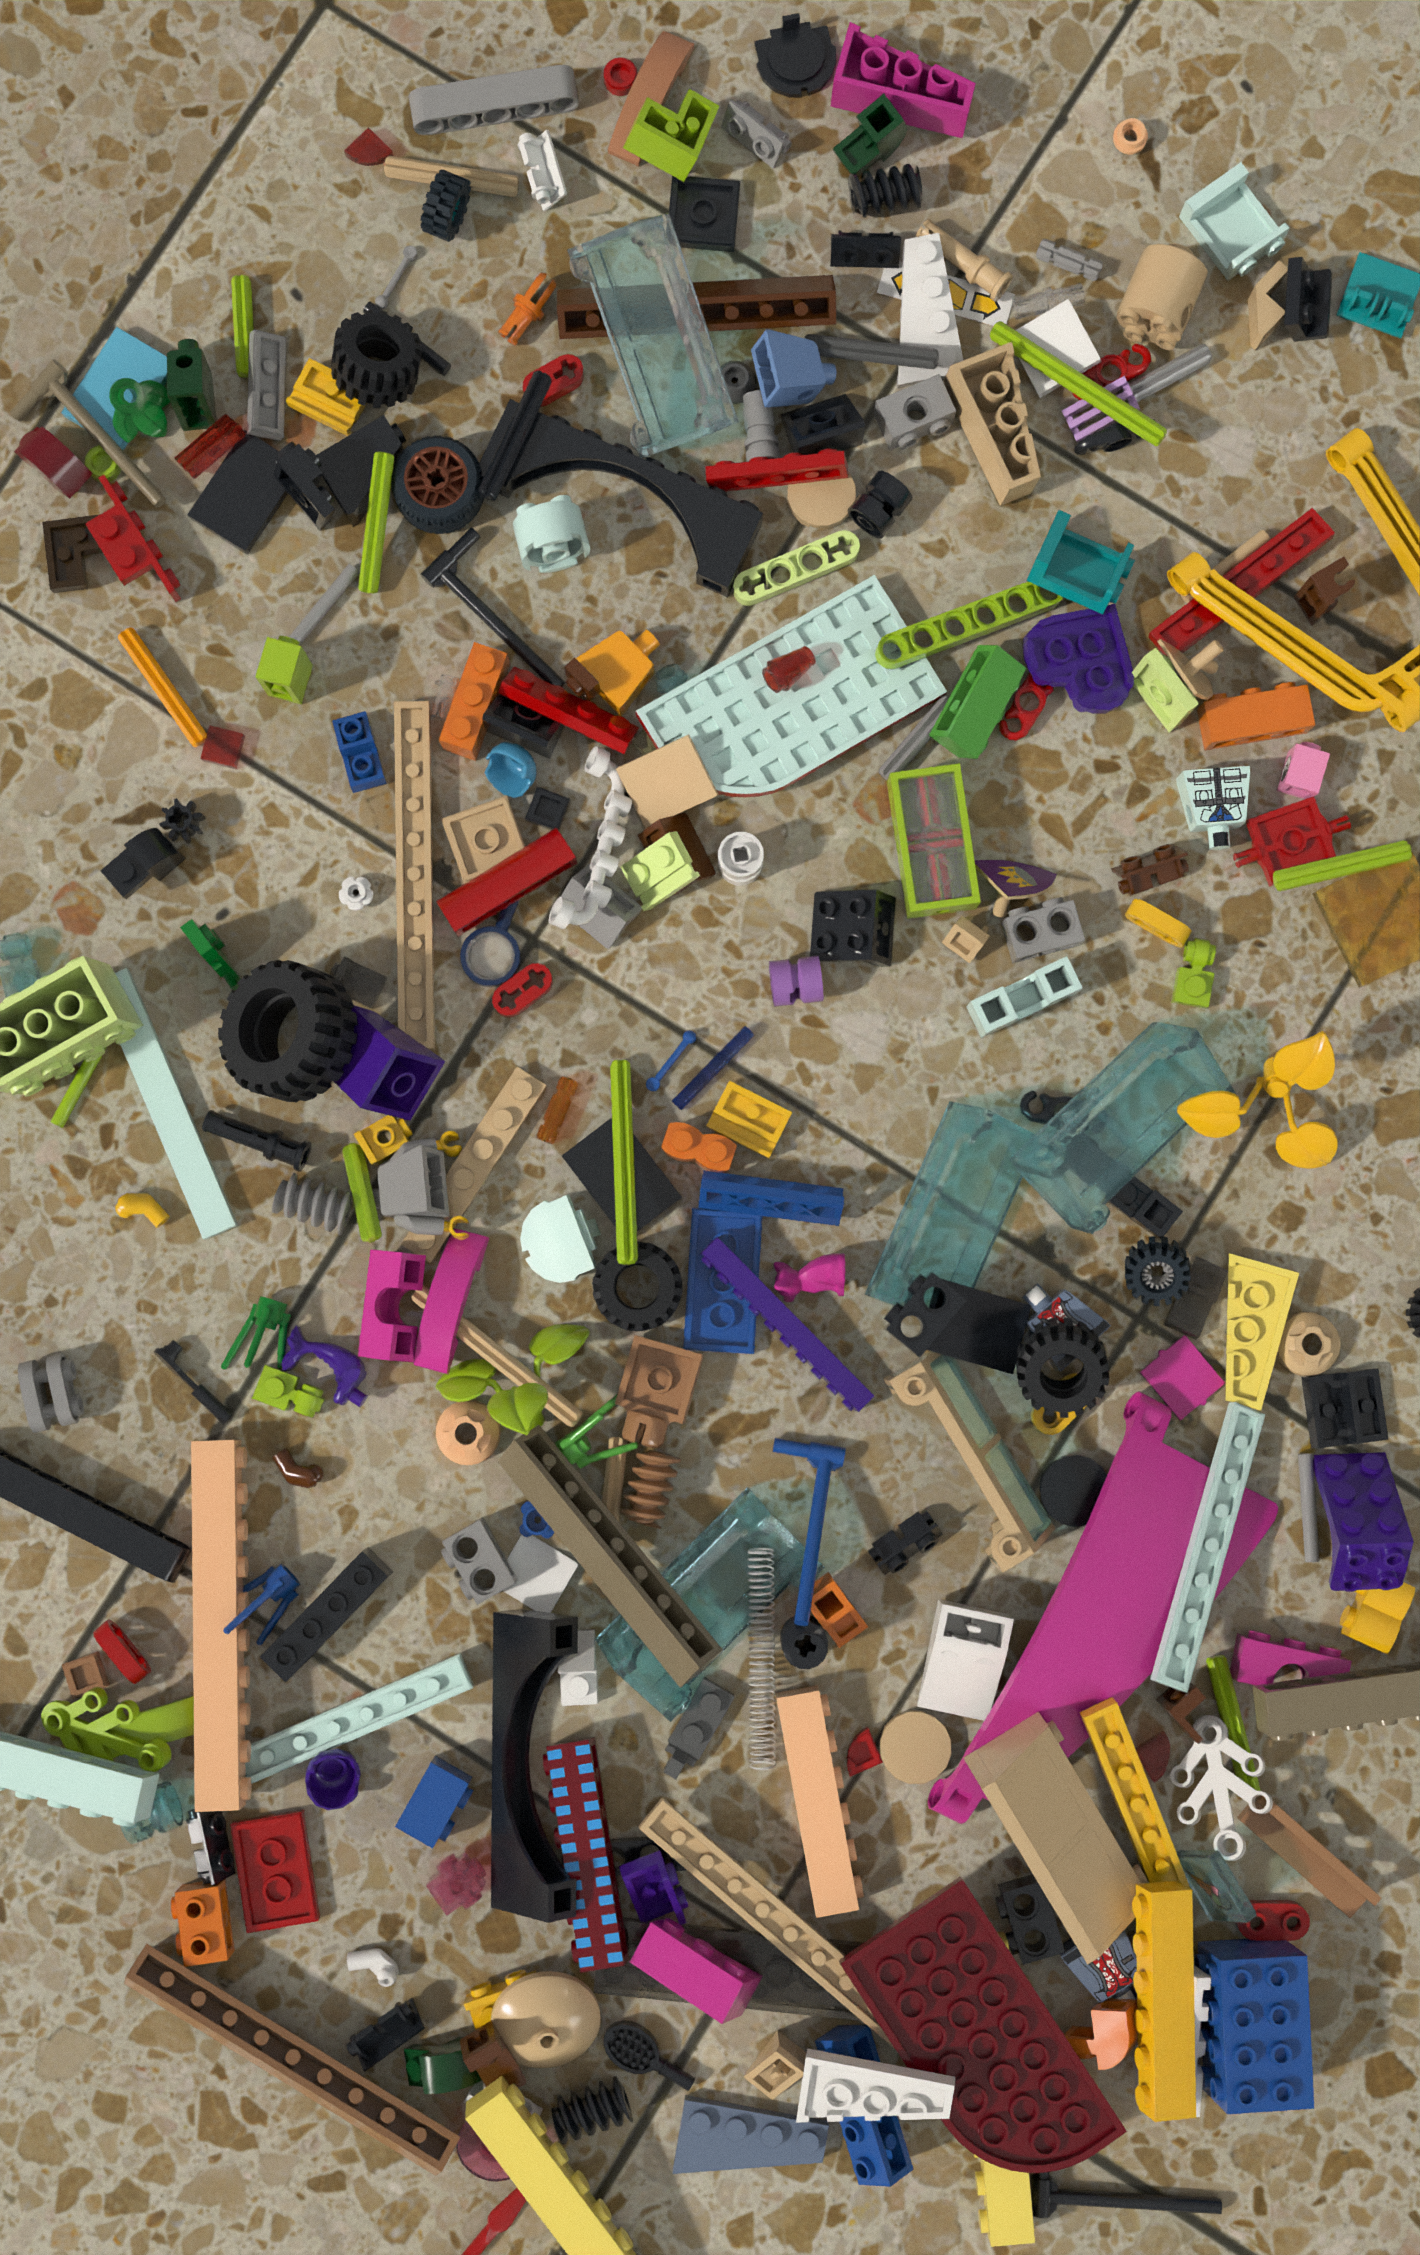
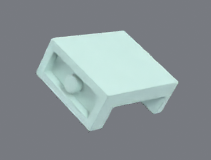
M1241 162L1186 200L1179 215V218L1227 281L1237 274L1241 277L1248 274L1258 264L1257 260L1265 254L1268 257L1276 254L1285 245L1284 239L1290 229L1286 223L1278 227L1245 184L1249 172Z

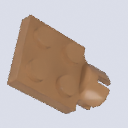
M637 1335L634 1336L615 1404L624 1407L627 1412L622 1431L624 1439L633 1443H641L643 1446L650 1448H660L664 1444L666 1433L671 1423L685 1424L704 1359L703 1354Z

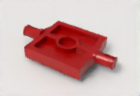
M1313 796L1248 819L1245 823L1252 839V848L1234 853L1233 859L1234 861L1238 860L1235 863L1238 868L1257 861L1263 869L1269 887L1274 886L1273 873L1275 871L1336 857L1332 846V835L1351 829V823H1345L1349 820L1347 815L1327 822L1320 813Z

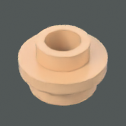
M1134 118L1119 123L1113 134L1115 147L1120 152L1128 155L1139 153L1145 147L1148 139L1147 129L1144 124ZM1131 135L1135 138V141H1128L1124 136Z

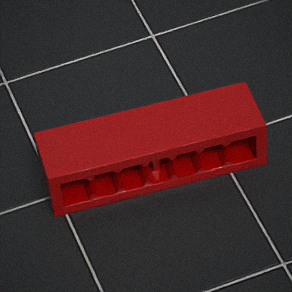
M554 828L436 902L459 937L578 864L577 859L557 828Z

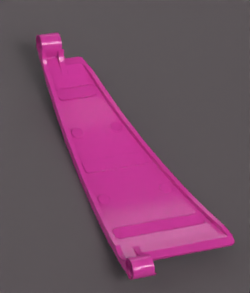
M1140 1391L1134 1393L1126 1403L1123 1412V1418L1126 1421L1124 1439L1114 1457L1099 1497L1069 1564L1019 1662L968 1746L958 1767L948 1778H941L933 1785L927 1800L929 1809L957 1823H965L982 1798L988 1799L965 1762L964 1757L1039 1712L1046 1723L1053 1720L1064 1738L1063 1741L1059 1742V1745L1066 1757L1069 1758L1089 1738L1079 1712L1111 1697L1120 1707L1152 1673L1210 1471L1209 1467L1162 1442L1172 1414L1168 1406ZM1246 1487L1214 1600L1256 1548L1275 1521L1278 1513L1276 1503Z

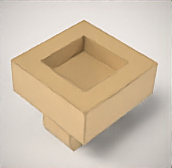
M971 914L966 917L961 915L942 941V944L968 963H971L990 937L987 934L989 927L986 925L982 929L971 922L974 917Z

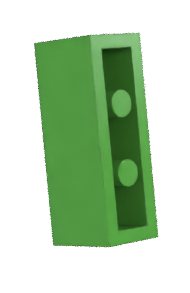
M978 645L929 736L959 758L978 759L979 755L986 749L988 738L994 727L1003 718L1004 709L1012 694L1018 690L1026 667L998 645Z

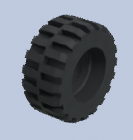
M290 960L270 961L266 965L262 964L251 970V976H243L237 983L239 985L237 990L230 992L227 998L229 1001L226 1009H222L220 1019L223 1020L222 1028H218V1038L222 1041V1046L219 1047L221 1057L227 1061L224 1065L230 1076L234 1077L236 1083L242 1088L286 1102L308 1101L314 1099L317 1093L323 1094L332 1087L331 1082L338 1081L343 1075L344 1071L342 1068L345 1063H350L353 1056L350 1053L352 1044L356 1045L357 1033H354V1026L358 1025L357 1015L351 1011L354 1004L350 994L346 993L343 984L339 980L333 979L332 975ZM294 1007H297L298 1028L296 1036L289 1049L280 1057L278 1052L280 1027L287 1014Z

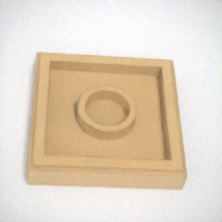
M507 795L441 819L464 884L525 847Z

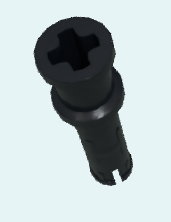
M210 1110L207 1113L202 1125L204 1132L215 1134L263 1152L266 1160L274 1161L276 1159L292 1165L293 1169L298 1172L302 1171L311 1152L312 1144L309 1141L305 1140L302 1143L288 1138L280 1130H274L270 1133L216 1113L214 1110Z

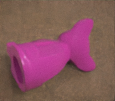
M832 1253L817 1257L799 1271L792 1269L784 1262L773 1263V1267L777 1272L774 1289L783 1296L784 1302H793L800 1291L818 1293L832 1290L838 1296H844V1253Z

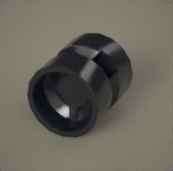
M881 470L877 471L866 485L867 494H859L848 508V514L851 519L866 533L878 539H882L894 524L893 516H900L913 499L908 488L900 480Z

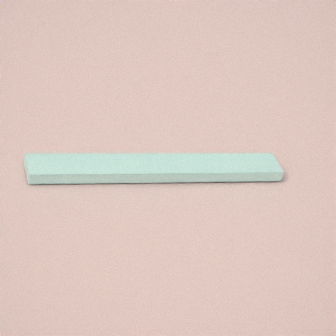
M125 968L115 974L144 1026L135 1030V1037L120 1045L203 1240H207L238 1226L130 970Z
M1229 1402L1150 1678L1152 1681L1181 1692L1188 1693L1266 1415L1237 1402Z
M461 1653L251 1743L250 1762L245 1763L246 1777L251 1778V1784L313 1758L320 1751L336 1748L472 1689L474 1684Z

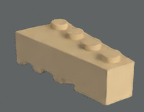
M1012 342L951 365L943 380L956 409V416L1000 506L1031 494L1041 478L1032 434L1028 430L1026 420L1028 417L1025 403L1022 402L1019 388L1021 381L1019 372L1015 369Z

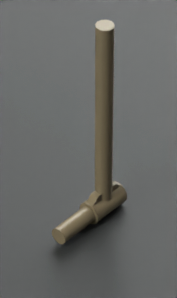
M53 359L31 383L30 386L32 388L10 411L11 415L21 422L42 398H54L56 396L156 508L161 507L166 501L164 495L65 387L68 371L58 361Z

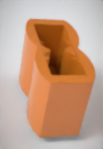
M673 1122L668 1125L661 1148L667 1156L681 1162L695 1161L707 1171L728 1173L737 1145L725 1136L719 1134L703 1135L697 1128L689 1124Z

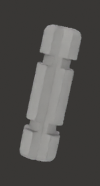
M1043 239L1040 242L1036 252L1037 259L1047 263L1049 260L1054 261V266L1077 275L1079 272L1084 273L1083 277L1092 281L1098 279L1103 267L1101 260L1093 257L1090 260L1086 259V254L1063 245L1056 247V242L1048 239Z

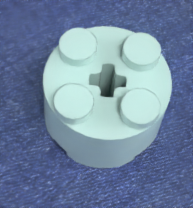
M560 495L554 497L550 502L538 505L527 503L516 509L517 517L513 521V529L522 565L526 570L531 571L530 566H536L539 568L540 573L561 571L578 564L576 557L583 552L585 558L589 555L590 545L581 510L578 505L572 503L570 496Z

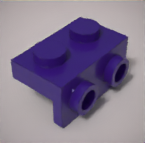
M660 1850L619 1866L623 1881L641 1924L673 1911L680 1925L687 1923L683 1909L689 1907L682 1886L674 1887L680 1884L672 1862L665 1864Z

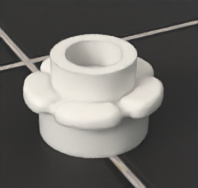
M352 876L346 878L342 882V889L339 891L341 903L347 904L351 910L363 909L373 900L374 893L370 889L371 883L364 877L355 878ZM354 890L359 891L358 896L353 895Z

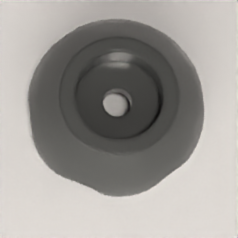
M729 361L717 369L713 378V388L723 402L732 404L743 403V396L748 392L754 391L756 388V377L753 370L747 364L740 361ZM733 379H737V380H738V382L735 383V384L732 383L731 381H732Z

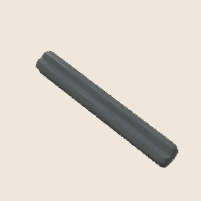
M815 334L805 335V339L812 340L817 344L819 355L822 357L935 369L939 359V352L935 348Z

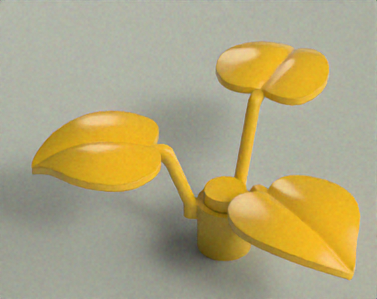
M1321 1031L1310 1038L1293 1042L1281 1048L1274 1057L1265 1061L1263 1077L1256 1078V1085L1241 1107L1240 1099L1236 1094L1229 1091H1211L1182 1102L1177 1106V1113L1196 1132L1211 1138L1225 1137L1239 1129L1241 1124L1239 1115L1247 1113L1261 1088H1264L1271 1097H1283L1288 1124L1291 1131L1282 1132L1276 1137V1150L1279 1156L1287 1163L1299 1168L1312 1169L1326 1166L1328 1163H1331L1337 1151V1136L1332 1128L1320 1122H1306L1297 1127L1290 1099V1090L1296 1083L1303 1089L1316 1090L1325 1086L1332 1079L1335 1071V1056L1329 1038L1324 1031Z

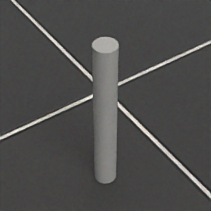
M348 564L289 637L299 641V645H301L358 576L359 571L351 564Z
M1313 1453L1298 1454L1305 1562H1320Z

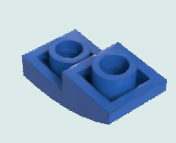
M366 711L332 720L352 792L356 793L387 784Z

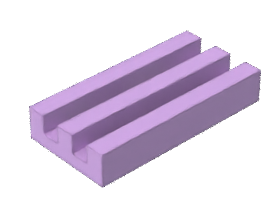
M1125 376L1103 387L1112 394L1123 389L1124 392L1118 394L1117 397L1123 401L1128 399L1129 405L1140 410ZM1083 399L1062 410L1077 443L1086 436L1099 432L1115 424L1117 421L1107 416L1079 431L1078 427L1099 416L1103 412L1093 408L1073 419L1074 415L1092 406Z

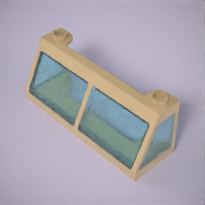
M928 1351L921 1357L883 1378L892 1394L897 1393L904 1403L918 1406L927 1401L930 1402L997 1515L998 1519L990 1523L993 1531L992 1540L988 1546L983 1548L992 1564L1004 1573L1034 1555L1055 1530V1527L956 1360L949 1356Z

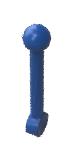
M688 1030L684 1032L683 1041L656 1076L646 1081V1087L649 1091L655 1092L660 1088V1080L688 1044L696 1041L694 1031Z

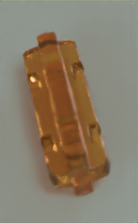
M566 1076L560 1077L556 1086L558 1091L556 1094L553 1093L543 1118L545 1123L540 1125L537 1132L538 1140L547 1144L555 1143L559 1133L557 1128L562 1126L572 1102L569 1099L571 1096H574L578 1087L577 1081Z

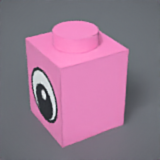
M1296 743L1287 753L1276 791L1302 799L1315 797L1319 793L1330 753L1321 751V747L1314 743Z

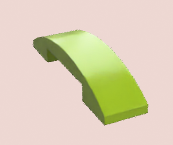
M194 1695L139 1711L137 1719L128 1725L119 1724L109 1729V1731L143 1745L152 1739H161L168 1743L194 1735ZM76 1735L84 1753L94 1756L85 1738ZM107 1747L112 1758L125 1755Z

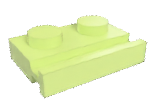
M677 831L667 833L621 866L635 896L640 897L643 906H641L643 911L653 909L700 876L698 871H694L691 865L693 861Z

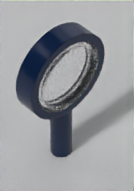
M519 900L500 911L495 927H482L473 931L462 945L460 960L463 970L473 982L480 986L499 987L519 970L521 952L514 937L508 933Z

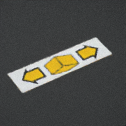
M899 261V268H884L877 290L878 294L902 300L903 262ZM947 275L954 314L956 316L992 326L998 321L1007 324L1015 294L1005 292L998 301L994 302L990 299L991 294L976 283L971 285L967 280Z

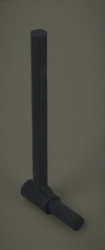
M470 528L448 551L444 550L420 574L421 577L432 588L446 585L544 681L563 687L565 681L456 576L457 561L481 538L473 528Z
M1050 2172L1032 2175L1033 2216L1037 2218H1049L1057 2209V2205L1208 2214L1222 2213L1221 2198L1058 2189L1057 2184L1052 2179V2176H1050Z

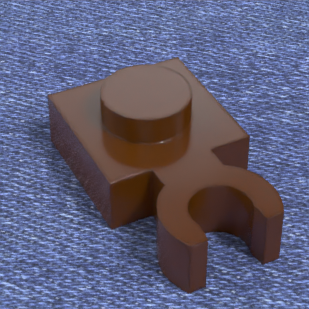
M575 657L564 667L566 677L568 678L565 682L577 696L583 695L584 700L591 701L601 692L599 682Z

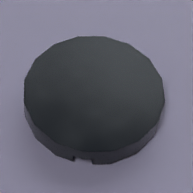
M1080 1455L1061 1456L1050 1463L1041 1476L1039 1487L1041 1504L1047 1514L1059 1523L1072 1527L1085 1526L1099 1497L1107 1474L1103 1467L1091 1458Z

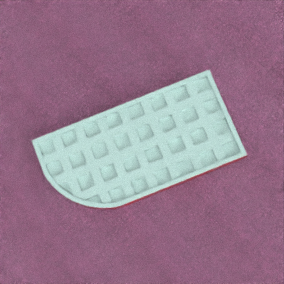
M873 575L636 710L635 715L656 749L689 734L719 795L743 798L759 797L785 789L939 700L941 696L946 695L947 690L926 657L896 669L884 668L877 662L875 650L881 638L886 634L907 626L880 582ZM888 643L883 646V653L887 658L898 659L901 657V650L896 644Z

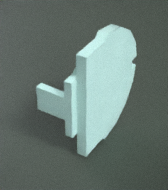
M565 1195L551 1202L545 1200L531 1209L523 1222L520 1241L522 1252L529 1251L530 1257L525 1258L531 1269L546 1280L562 1283L577 1280L580 1274L597 1267L591 1251L598 1249L593 1237H597L601 1233L595 1218L586 1220L583 1210L575 1211L570 1195Z

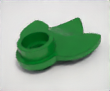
M131 378L116 380L110 388L109 398L112 406L115 408L112 422L117 434L127 443L136 437L138 431L151 437L166 436L167 419L161 408L170 403L167 388L153 380H146L140 383ZM126 389L130 390L133 395L130 403L124 399Z

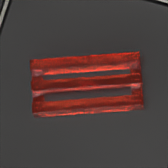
M224 414L174 459L193 479H196L245 437L246 433L238 423L227 414Z

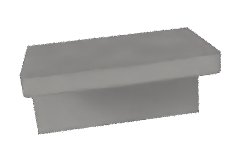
M590 863L572 877L560 896L574 902L575 911H581L584 907L583 893L592 873ZM605 877L603 885L612 889L608 904L604 908L598 906L594 918L587 924L579 926L605 948L609 949L615 943L622 930L639 915L642 908L636 901Z

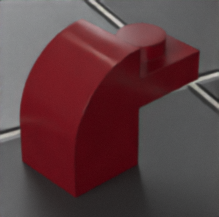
M42 426L26 433L21 438L18 448L14 451L25 463L37 470L56 490L69 499L93 474L61 441Z

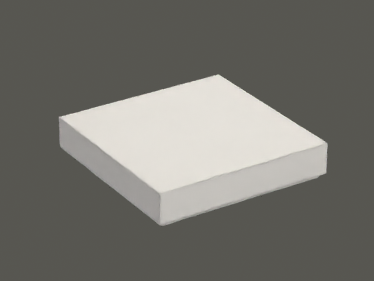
M1069 299L1015 330L1080 373H1084L1101 363V359ZM1019 358L1040 398L1062 386Z

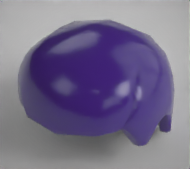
M337 1748L320 1751L309 1762L305 1775L306 1790L316 1806L326 1810L344 1808L355 1800L358 1795L361 1776L359 1763L356 1762V1758L350 1752Z

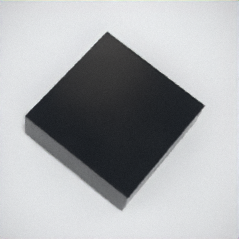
M537 786L525 820L548 830L557 828L559 831L571 800Z

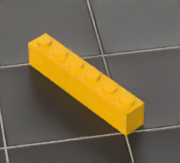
M1177 1881L1135 1884L1136 1896L1132 1900V1909L1136 1917V1934L1133 1936V1949L1137 1956V1972L1134 1973L1133 1977L1134 1988L1137 1993V2010L1134 2013V2024L1138 2031V2047L1135 2049L1134 2054L1139 2085L1135 2089L1136 2103L1139 2110L1155 2122L1196 2118L1192 1889Z

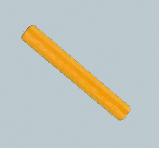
M132 627L122 631L118 635L119 641L193 747H198L208 740L207 733L138 633Z

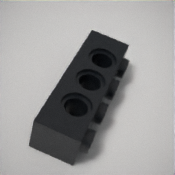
M367 1547L276 1639L260 1658L286 1683L383 1584L393 1571Z

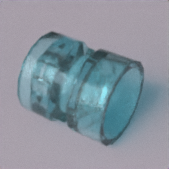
M165 1781L157 1784L150 1818L136 1822L131 1827L120 1826L130 1844H136L152 1838L155 1830L163 1834L183 1825L181 1802L172 1783Z

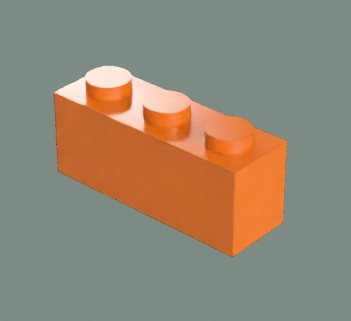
M476 642L473 643L439 737L443 750L474 761L477 760L487 732L482 721L483 714L498 696L501 683L507 676L511 665L506 652Z
M1286 682L1276 685L1274 687L1275 690L1262 692L1260 687L1250 688L1241 691L1240 696L1228 698L1226 693L1214 694L1211 698L1204 701L1197 710L1204 751L1307 734L1315 726L1308 684L1296 686L1295 682Z

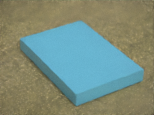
M116 327L73 393V396L118 446L124 450L128 443L117 434L112 422L115 408L110 402V388L116 380L121 378H131L138 383L153 380L165 386L167 383V356ZM126 389L124 399L128 403L132 401L133 395L130 390ZM64 407L61 412L63 416L84 428Z

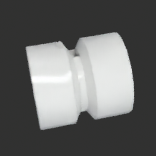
M734 832L728 835L721 842L718 850V869L721 876L728 883L742 886L754 882L760 875L764 860V851L760 841L754 835L747 832Z

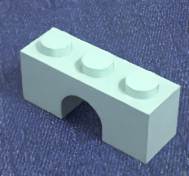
M1066 956L1036 970L1031 975L1009 986H1002L970 1001L966 1007L981 1038L1075 995L1083 987Z

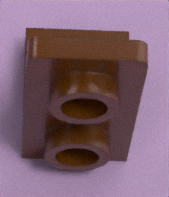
M492 2020L460 2039L464 2063L470 2073L475 2070L478 2072L486 2087L500 2076H503L509 2085L515 2084L518 2088L526 2084L527 2081L524 2073Z

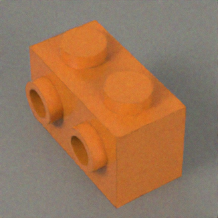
M226 1879L215 1885L211 1883L203 1884V1881L182 1884L171 1899V1913L173 1919H178L180 1933L176 1935V1951L178 1956H183L184 1967L227 1961L234 1953L235 1948Z

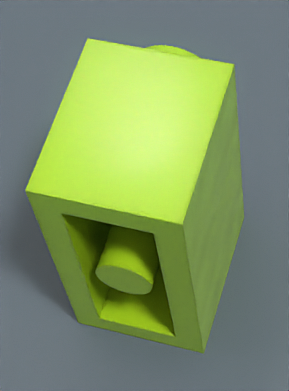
M279 636L278 640L267 637L255 678L268 696L302 705L313 664L302 646L299 645V641L287 636Z

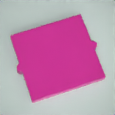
M1183 1335L1166 1350H1159V1356L1140 1371V1374L1180 1421L1197 1406L1205 1405L1207 1403L1206 1399L1225 1384L1186 1335Z

